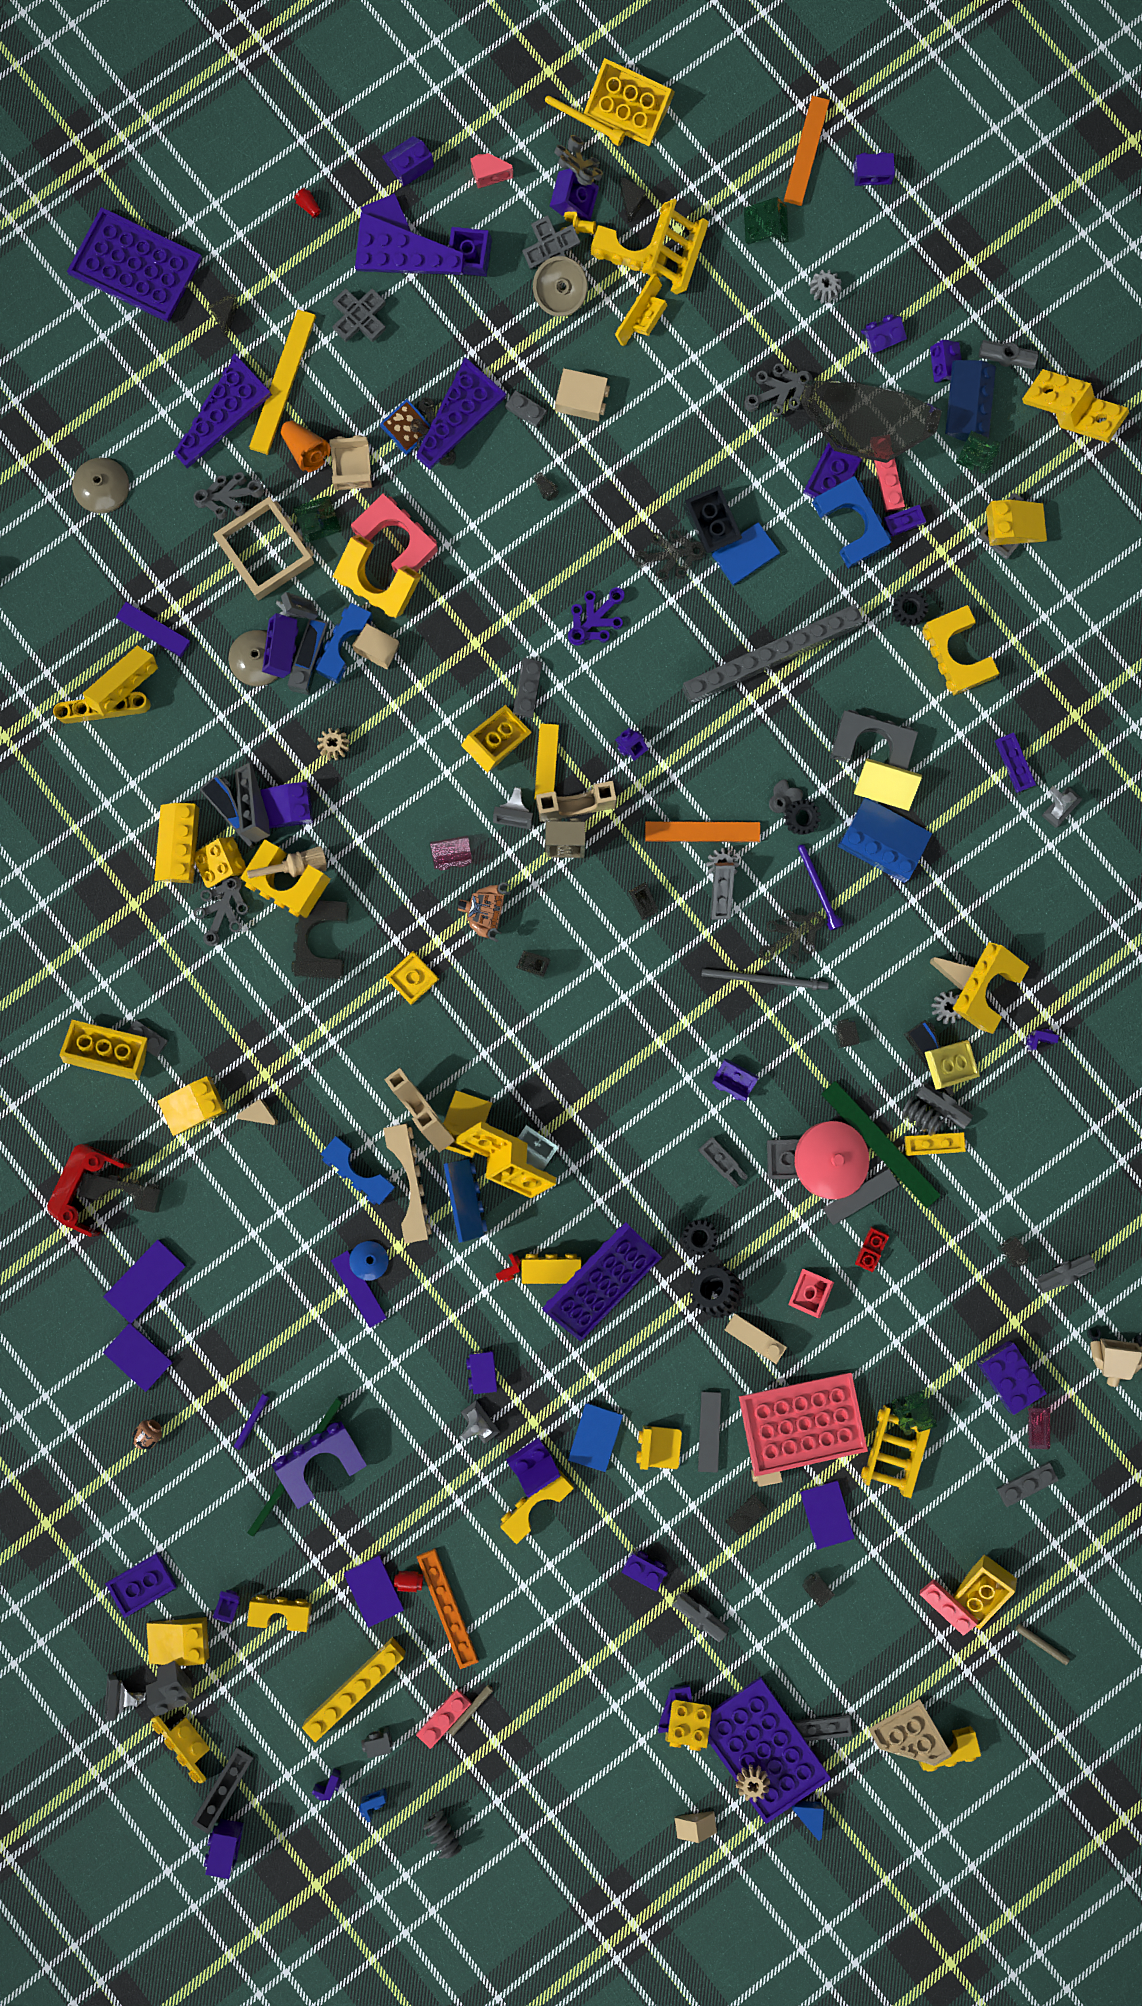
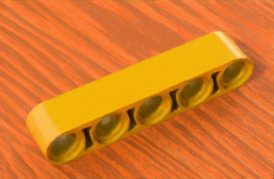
M132 692L122 700L125 702L123 708L117 709L116 705L105 716L90 708L85 699L57 703L53 708V713L62 723L69 724L145 713L150 709L151 703L143 693ZM139 699H144V703L141 706H136V702ZM82 707H87L86 712L84 714H80V709ZM68 709L67 715L61 717V712Z

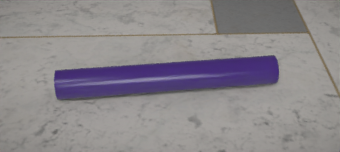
M262 1394L234 1444L236 1449L241 1450L270 1398L268 1395Z

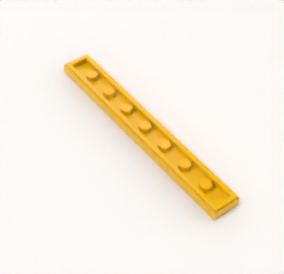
M297 309L269 389L272 395L264 403L249 446L251 450L266 455L269 454L316 320L315 314Z

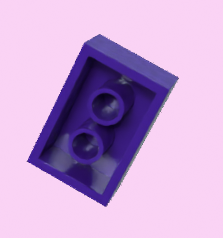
M1007 1341L976 1361L1007 1411L1013 1415L1047 1394L1016 1345L1010 1341Z

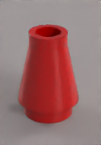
M302 188L294 196L296 204L313 218L321 213V209L318 207L310 190Z

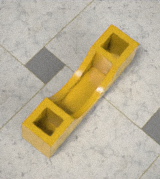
M598 225L591 245V255L600 260H609L615 265L628 266L634 271H642L643 259L648 253L650 244L640 251L627 250L618 242L615 230ZM659 253L657 262L665 266L668 257ZM656 270L647 272V274L650 276L654 273L657 274V276L662 277V274Z
M560 1470L561 1476L531 1497L526 1499L522 1497L515 1504L517 1508L512 1513L508 1511L501 1518L500 1528L516 1544L531 1531L529 1512L537 1502L545 1499L560 1502L574 1489V1485Z

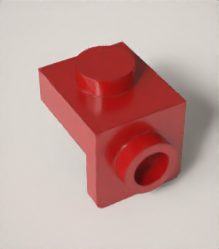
M513 1253L508 1255L513 1265L496 1273L498 1281L503 1280L505 1283L515 1278L513 1274L520 1272L521 1261L518 1255L514 1256Z

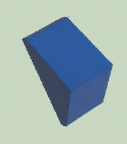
M800 1800L792 1806V1810L819 1841L822 1839L823 1806L821 1802Z

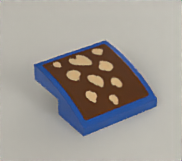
M408 399L401 403L380 423V427L392 438L394 444L406 456L424 440L431 427Z

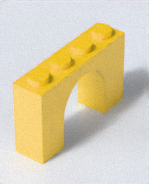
M359 534L351 537L333 577L342 586L351 588L356 595L369 600L371 605L383 609L388 616L396 618L402 615L422 575L405 565L398 569L387 590L375 588L370 584L365 574V564L374 544Z
M968 605L927 622L922 630L925 640H928L931 645L930 651L932 656L937 658L939 663L938 669L947 680V689L950 692L952 691L954 696L990 681L999 674L992 656L972 665H962L955 662L948 653L947 644L949 638L971 628L975 624V619Z
M264 840L240 879L246 882L245 886L254 892L256 889L261 891L259 895L265 899L273 898L275 900L274 904L282 909L285 906L290 908L288 912L294 916L299 917L301 915L307 918L331 879L310 865L307 866L298 882L292 888L285 891L276 890L274 886L275 873L248 878L247 871L281 864L287 855L286 852L276 845Z
M988 942L952 1010L979 1030L993 1034L1002 1017L987 1005L985 993L988 983L997 974H1000L1006 980L1021 983L1029 966L1004 946Z

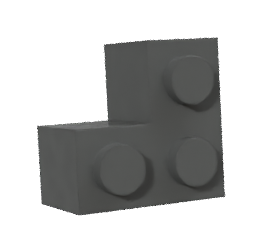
M176 1661L156 1668L157 1681L146 1685L147 1705L155 1716L163 1715L172 1709L182 1707L193 1701L191 1680Z

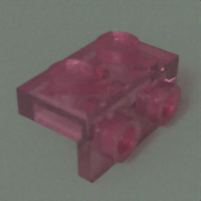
M468 836L430 842L434 869L447 870L451 866L465 867L472 863Z

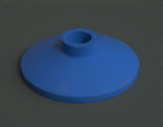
M362 1242L350 1254V1268L362 1280H375L382 1276L388 1267L387 1252L376 1242ZM367 1257L373 1258L372 1264L366 1262Z

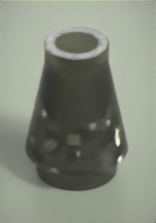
M542 472L534 476L533 480L542 498L547 501L555 499L559 494L558 486L544 476Z

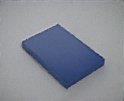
M759 522L741 534L742 539L712 553V557L733 586L780 554Z
M585 1403L568 1461L606 1472L623 1414Z

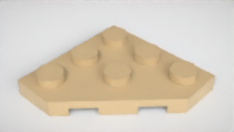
M920 1699L869 1728L872 1737L881 1750L933 1766L952 1756Z

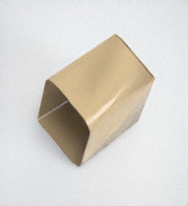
M366 624L352 647L357 654L388 669L400 645L397 639Z

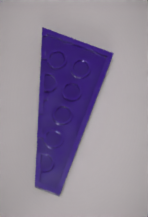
M361 212L355 269L357 271L463 275L464 253Z
M235 353L231 358L232 361L228 368L225 367L222 372L223 376L220 381L214 385L203 403L198 417H195L192 421L190 430L184 434L173 452L187 469L272 395Z
M464 357L459 371H457L455 379L416 454V458L429 470L506 398V393L466 357Z

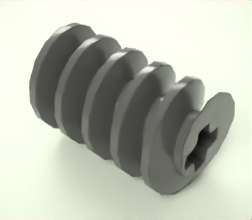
M912 1096L902 1111V1119L905 1120L909 1117L908 1122L910 1124L915 1122V1127L917 1128L922 1125V1131L926 1132L929 1129L928 1135L933 1136L941 1128L946 1117L939 1120L940 1113L933 1116L934 1109H930L927 1112L926 1104L920 1108V1101L912 1103L914 1098Z
M443 1810L432 1814L423 1826V1830L430 1828V1831L426 1834L427 1837L434 1836L430 1843L438 1844L434 1851L441 1850L438 1859L444 1857L446 1859L451 1858L462 1850V1846L458 1845L459 1840L454 1838L455 1832L451 1830V1825L447 1823V1817L443 1816Z

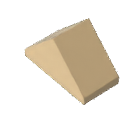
M263 1099L257 1100L237 1114L236 1119L278 1125V1120Z
M714 1811L675 1816L678 1839L700 1843L717 1833Z

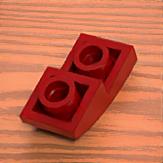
M871 1226L855 1264L873 1272L881 1257V1252L889 1238V1234Z

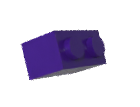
M861 153L856 155L853 164L855 186L892 184L895 175L894 153Z
M494 1350L471 1352L469 1354L470 1358H466L467 1370H471L472 1376L468 1378L469 1390L473 1389V1394L497 1392Z

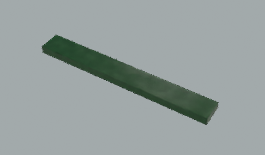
M836 1081L821 1093L822 1097L849 1126L853 1127L862 1136L868 1147L926 1209L941 1196Z
M339 1396L335 1399L312 1436L321 1434L326 1430L343 1404L344 1399ZM280 1482L247 1532L252 1537L259 1531L286 1490L282 1482Z

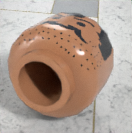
M155 1420L142 1421L133 1431L134 1445L139 1449H152L162 1437L160 1424Z

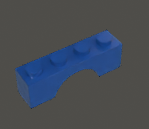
M350 603L349 607H345L342 613L343 619L340 624H336L333 630L334 636L331 641H327L324 647L325 653L322 657L318 658L315 665L319 675L339 684L347 669L340 655L342 644L347 638L360 634L365 625H370L373 620L371 612L353 603Z
M335 1136L322 1151L321 1155L324 1157L322 1160L330 1167L334 1165L338 1169L337 1173L343 1179L349 1178L353 1182L351 1185L358 1192L363 1190L368 1195L366 1198L372 1204L378 1203L381 1205L396 1186L382 1174L372 1178L362 1177L357 1174L350 1161L352 1148L341 1138Z

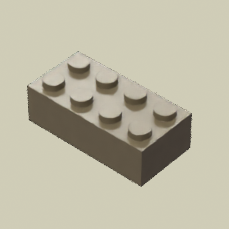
M551 818L550 821H546V858H584L585 822H581V819L576 818L570 819V822L562 821L560 818Z

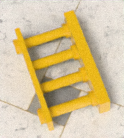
M674 198L665 202L660 208L661 214L648 253L643 259L641 272L645 274L652 270L658 271L672 281L671 292L677 295L687 290L709 221L702 218L696 222H691L674 210L677 202ZM671 218L689 229L688 239H685L668 227ZM665 235L683 246L684 252L682 257L663 245ZM659 253L664 254L678 264L676 274L657 262Z
M884 1405L883 1409H880L878 1412V1427L867 1466L863 1467L861 1478H863L864 1484L868 1486L871 1479L899 1487L900 1493L903 1496L911 1498L933 1421L925 1417H921L920 1421L917 1422L890 1414L891 1409ZM887 1422L914 1429L917 1432L915 1440L909 1441L884 1433ZM885 1441L908 1448L911 1451L910 1458L903 1460L880 1453L881 1442ZM876 1460L904 1468L906 1471L904 1478L898 1479L875 1472Z

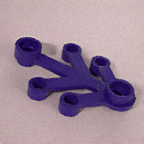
M615 587L611 589L609 599L595 613L594 602L596 595L593 591H587L584 595L587 621L582 626L580 622L582 606L579 604L572 606L573 628L568 632V640L572 645H582L586 640H599L602 643H606L609 640L610 634L607 630L587 632L591 627H612L616 630L622 627L623 620L620 617L600 619L614 604H620L624 600V591L621 588ZM618 594L620 599L616 600L613 596ZM587 595H592L594 598L588 600L586 597ZM579 608L580 612L575 613L573 610ZM618 620L621 624L616 626L614 621ZM579 634L581 638L575 639L574 635ZM601 634H606V635H607V638H606V639H602V638L600 637V635H601Z

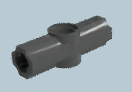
M983 340L979 350V358L997 361L1004 367L1015 365L1034 369L1038 352L1019 348L1016 344L1010 342L1000 344ZM1005 353H1010L1012 357L1007 356Z
M926 1082L917 1090L915 1094L917 1098L932 1107L931 1109H934L935 1113H940L941 1117L948 1118L962 1129L972 1120L973 1115L956 1104L957 1102L945 1093H940Z
M1085 1254L1070 1262L1066 1261L1053 1267V1270L1036 1277L1035 1280L1038 1288L1044 1294L1059 1286H1066L1077 1281L1078 1277L1096 1270L1091 1256Z
M682 1590L677 1594L672 1602V1606L685 1615L692 1625L699 1630L703 1629L718 1642L725 1638L729 1627L715 1617L709 1608L700 1602L697 1603Z

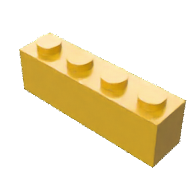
M137 645L83 692L87 705L105 716L158 669L154 656Z

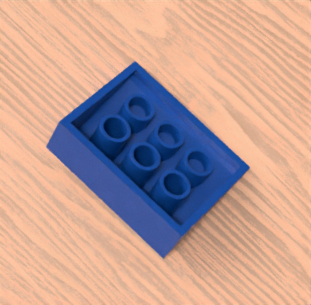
M864 798L838 847L905 883L910 879L932 833L871 799Z
M470 1159L444 1164L459 1243L485 1236L484 1232L488 1231L486 1220L481 1218V1212H484L482 1200L478 1201L477 1193H480L478 1181L474 1182L473 1174H476L475 1163H471Z

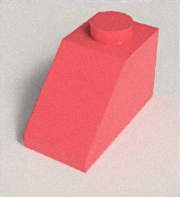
M489 153L478 154L470 158L471 169L478 189L513 178L512 165Z

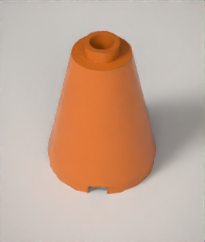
M288 421L282 425L281 435L300 469L307 472L319 469L325 463L323 460L325 456L329 457L330 444L295 421Z

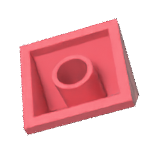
M802 1269L788 1305L820 1319L834 1282Z

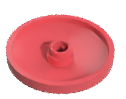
M838 1121L821 1122L809 1128L799 1140L795 1151V1168L801 1183L809 1192L825 1199H841L857 1191L866 1179L869 1170V1152L864 1139L853 1127Z

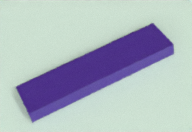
M125 602L116 616L117 620L180 658L191 643L190 640Z
M346 1251L332 1259L331 1262L369 1328L385 1320L387 1316L366 1280L358 1278L352 1272L349 1264L350 1252Z

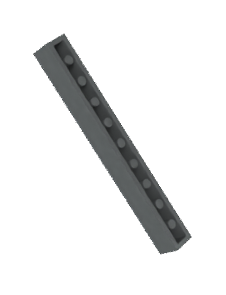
M856 604L851 605L684 682L682 690L689 704L692 705L859 628L864 620Z

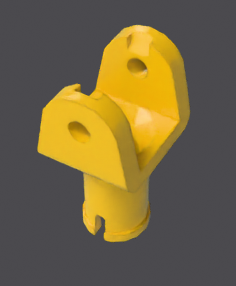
M577 212L564 213L565 220L573 222L577 234L579 232L595 234L596 221L580 220Z

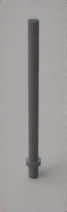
M702 968L701 976L812 988L814 991L816 989L828 990V982H820L817 979L811 981Z

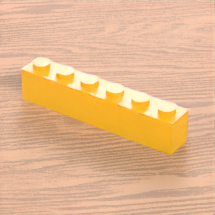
M392 1637L304 1721L302 1729L314 1742L318 1741L404 1659L406 1651Z

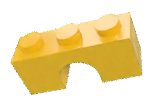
M256 1595L249 1604L247 1626L267 1628L270 1624L271 1615L281 1613L287 1619V1630L307 1632L310 1625L312 1603H308L305 1599L288 1601L286 1597L268 1599L266 1595Z
M969 1726L953 1730V1744L948 1748L952 1756L935 1766L919 1761L922 1770L935 1771L940 1766L951 1767L956 1765L957 1762H971L976 1760V1757H980L981 1753L973 1728Z

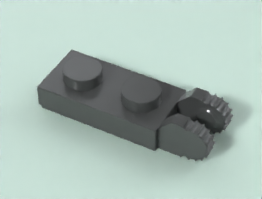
M713 1137L698 1149L723 1178H726L735 1188L739 1186L738 1182L729 1175L733 1170L742 1179L746 1180L748 1178L738 1167L737 1162Z

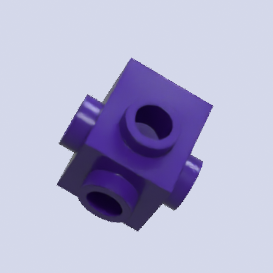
M630 727L615 739L619 745L617 747L618 751L623 756L627 755L634 761L649 749L644 742L645 738L638 730L635 732Z

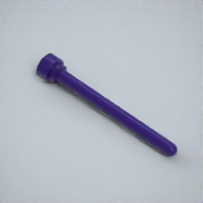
M800 844L798 846L799 853L829 918L827 919V926L830 931L840 928L844 925L843 921L838 915H835L805 845Z

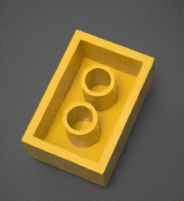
M526 1254V1257H522V1284H566L574 1276L575 1272L581 1269V1257H577V1254H565V1257H557V1254H546L545 1257H538V1254Z

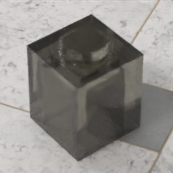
M849 1019L837 1021L838 1025L833 1026L838 1049L860 1044L855 1021L849 1022Z
M1010 1236L997 1247V1250L1012 1267H1022L1028 1262L1027 1258L1031 1256L1017 1237Z
M817 1572L814 1575H808L804 1579V1584H802L804 1590L819 1608L835 1596L831 1588Z

